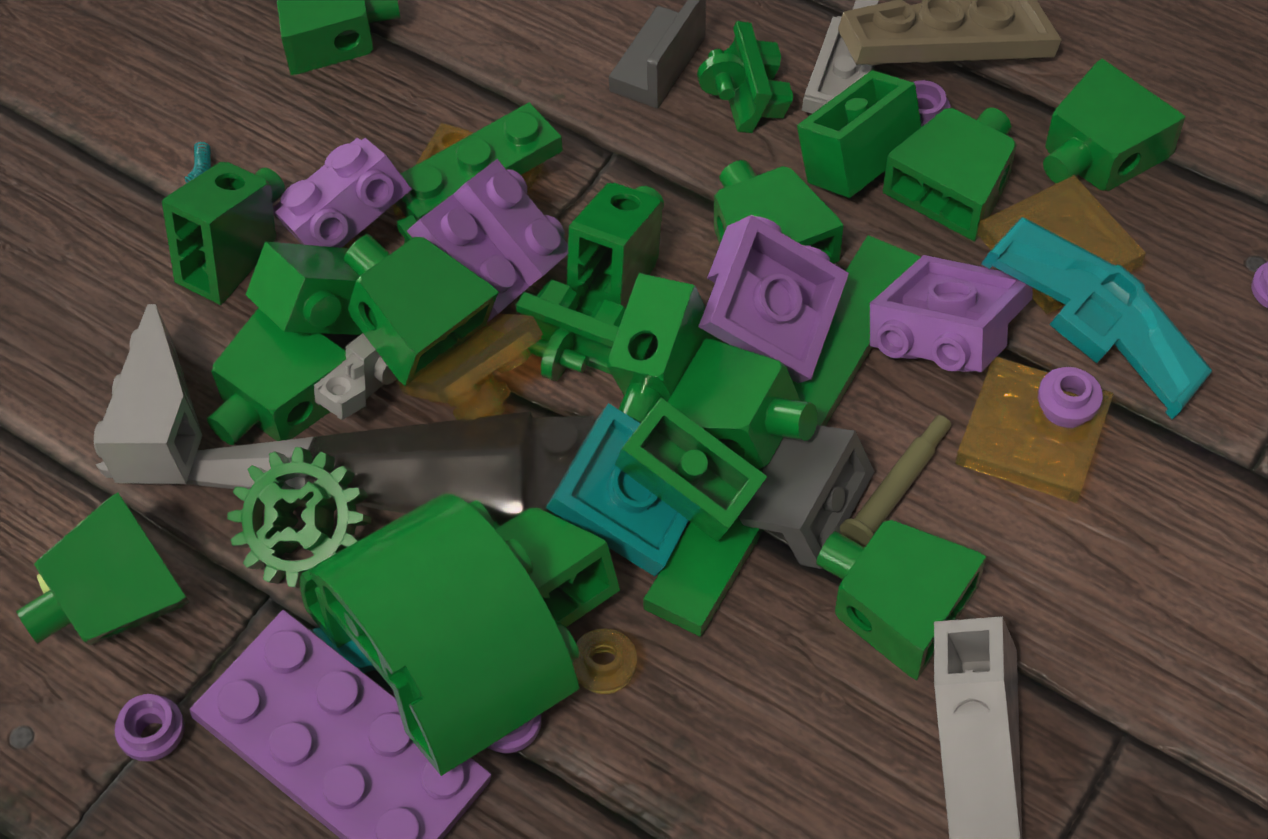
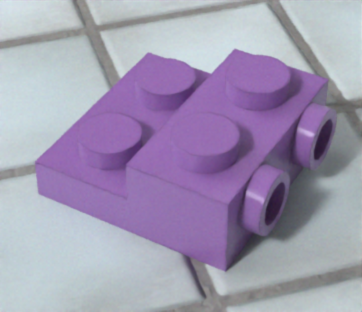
M357 137L350 144H343L334 149L326 158L325 165L308 179L298 181L288 187L282 194L280 202L273 207V211L282 225L301 244L342 248L407 194L411 187L381 150L366 138L360 140Z
M498 159L468 180L455 193L420 218L407 230L412 238H426L499 291L487 322L568 255V244L564 240L565 233L561 223L552 216L543 215L527 195V185L523 177L514 170H506Z
M747 216L727 226L707 277L715 285L698 327L729 345L780 361L787 367L791 379L796 383L811 380L849 273L831 263L829 256L820 249L801 245L784 235L780 226L775 222L763 217Z
M923 255L870 302V346L879 348L883 354L891 358H923L932 360L946 371L982 372L1007 346L1008 323L1032 300L1033 287L1003 271Z

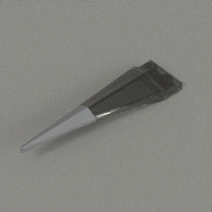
M531 411L197 450L186 484L234 489L235 487L250 489L255 483L247 470L251 465L268 471L271 469L269 453L276 451L284 454L291 462L294 448L302 447L311 452L313 461L320 452L335 457L333 471L341 466H345L356 473L347 487L363 489L368 495L364 501L356 506L407 514L440 494L449 493L460 497L467 503L478 500L486 508L491 518L501 526L529 508H540L559 517L546 509L594 425L595 418L594 415L533 418ZM104 462L96 464L101 474L106 478H112ZM300 476L285 482L290 487L301 489L308 481L314 483L317 478Z

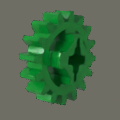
M295 447L291 462L284 454L274 451L269 453L270 470L266 471L254 465L247 469L255 483L250 489L245 487L234 488L233 493L244 501L242 510L228 512L227 519L242 524L243 531L236 534L230 541L232 546L250 547L251 551L243 561L246 568L257 570L266 565L263 575L264 581L279 584L286 575L288 587L300 588L301 574L361 540L360 537L354 535L356 526L370 524L371 517L356 512L355 505L364 501L368 495L363 489L347 487L356 474L352 469L341 466L333 471L335 457L320 452L313 461L309 450ZM300 476L317 478L314 483L308 481L301 489L290 487L285 482ZM298 506L305 508L301 517L306 525L302 530L293 528L298 522L297 516L293 513ZM337 509V525L335 531H333L334 511ZM264 511V525L262 526V517ZM298 546H302L305 550H309L314 554L310 558L299 561H290L282 557L285 552L292 553Z

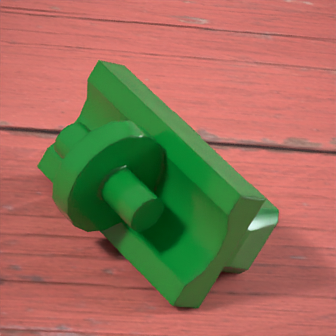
M736 21L733 27L735 34L733 43L724 51L721 49L712 50L708 54V59L703 61L698 68L697 77L703 91L708 94L719 95L722 100H729L737 132L753 133L761 117L783 119L793 101V93L789 82L768 80L774 79L780 68L781 53L778 43L756 40L752 23Z
M551 279L537 296L523 292L516 303V312H519L522 316L519 333L520 340L529 343L527 347L528 353L542 358L541 375L547 379L557 381L563 375L566 368L583 373L587 366L611 374L608 370V358L626 310L625 306L605 299L597 303L590 316L575 311L578 307L577 292L571 286Z

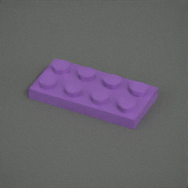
M284 610L275 617L190 708L191 716L195 721L340 839H443L491 780V774L471 758L440 776L405 733L396 699Z

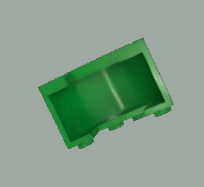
M440 494L318 563L300 576V591L305 610L336 648L352 640L390 685L395 695L405 733L440 776L579 690L572 661L579 658L580 654L574 638L563 624L555 622L544 599L529 575L533 573V566L525 549L514 538L504 541L496 531L490 514L478 500L467 503L453 494Z

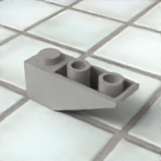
M147 304L138 329H135L131 335L130 351L122 372L113 381L112 397L105 416L96 425L94 448L97 455L103 459L115 483L186 484L202 439V433L175 345L156 304Z
M1003 616L935 621L934 687L949 839H1022L1017 649Z

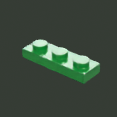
M528 102L401 173V176L411 187V190L395 204L407 217L413 215L418 221L496 159L500 161L506 170H514L522 175L563 151L562 136Z

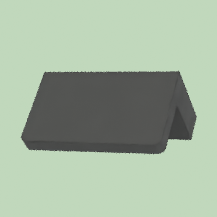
M687 0L679 13L657 5L609 75V91L658 109L705 39L706 0Z
M817 425L813 436L808 441L783 437L771 461L762 470V473L767 478L738 516L742 525L783 533L800 565L822 569L816 565L821 548L834 531L841 534L840 525L844 520L850 518L875 472L856 431Z

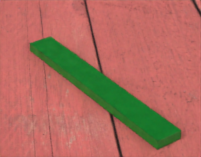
M869 235L865 238L846 269V272L849 274L811 380L796 383L792 380L800 401L813 403L816 406L818 414L817 425H827L872 349V346H870V302L920 259L921 256ZM737 517L731 527L717 542L690 522L671 553L665 567L660 571L643 599L644 610L701 637L757 544L764 529L744 526Z

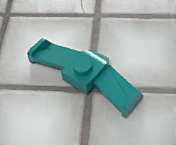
M1024 217L1019 219L981 263V265L988 269L993 266L1065 304L1064 308L1049 325L1095 363H1098L1108 350L1115 345L1166 406L1167 410L1165 413L1171 420L1182 411L1212 373L1209 365L1145 290V285L1121 265H1113Z

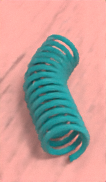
M198 142L194 145V167L187 177L185 176L186 183L211 168V147L208 143Z

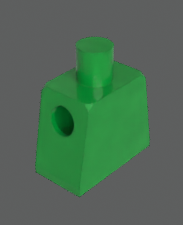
M277 0L281 39L290 75L305 73L370 54L373 50L370 23L401 19L398 0Z
M1101 58L1054 111L1045 144L1050 154L1043 160L1044 171L1058 185H1067L1080 175L1099 190L1110 191L1171 157L1175 152L1186 116Z
M954 108L942 110L887 156L883 194L975 242L982 233L1011 174L1017 144L1013 138L1007 135L1012 127L1009 118L1005 113L996 108H986L977 119Z
M738 160L723 169L719 180L724 188L714 195V230L719 245L727 226L753 215L775 222L780 226L784 235L801 245L815 247L825 252L829 256L831 263L834 264L840 261L843 223L791 168L781 166L756 175L749 162Z
M219 162L162 200L175 283L219 305H222L257 265L265 241L275 242L276 231L273 204L285 191L284 182L276 172L269 168H260L253 174L230 162Z
M607 183L569 225L567 285L571 286L578 295V307L575 311L590 316L597 303L605 299L623 305L626 308L638 274H651L659 256L662 210L664 208V200L658 191L648 186H639L636 189H632L618 183Z
M366 234L355 241L344 256V261L360 276L355 282L348 310L350 316L398 381L404 386H407L484 327L499 293L491 284L424 237H414L390 254L370 234Z
M641 273L638 274L608 358V370L624 395L618 409L639 423L645 419L660 398H663L665 401L669 400L705 338L722 342L721 339L698 327L706 307L695 285Z
M258 308L213 364L211 372L224 403L207 418L210 428L220 439L229 445H234L254 425L276 441L293 439L330 413L329 410L315 402L314 385L346 360V351L321 333L284 332Z
M707 338L703 341L667 401L758 470L769 464L783 437L808 441L816 430L818 420L816 406L813 403L800 401L787 367L783 363Z
M117 492L35 562L34 565L50 590L16 610L37 644L72 623L84 643L93 645L182 608L190 602Z
M529 508L502 526L493 520L496 531L504 541L514 538L525 549L533 566V573L529 576L540 592L556 623L559 622L567 627L620 591L608 544L602 538L540 508Z
M888 520L882 522L866 547L834 531L821 548L816 565L843 579L838 588L835 614L838 619L904 673L918 680L934 656V622L958 619L979 586L986 556L978 551L897 521Z

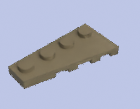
M895 0L844 11L838 27V31L856 65L963 60L975 62L989 59L1025 60L1028 58L1055 57L1062 40L1037 0H922V3L909 5L903 0Z

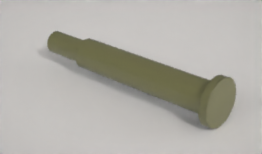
M937 415L923 434L913 440L855 518L846 519L840 525L842 535L866 547L882 522L885 521L935 454L936 446L951 428V422L946 417Z

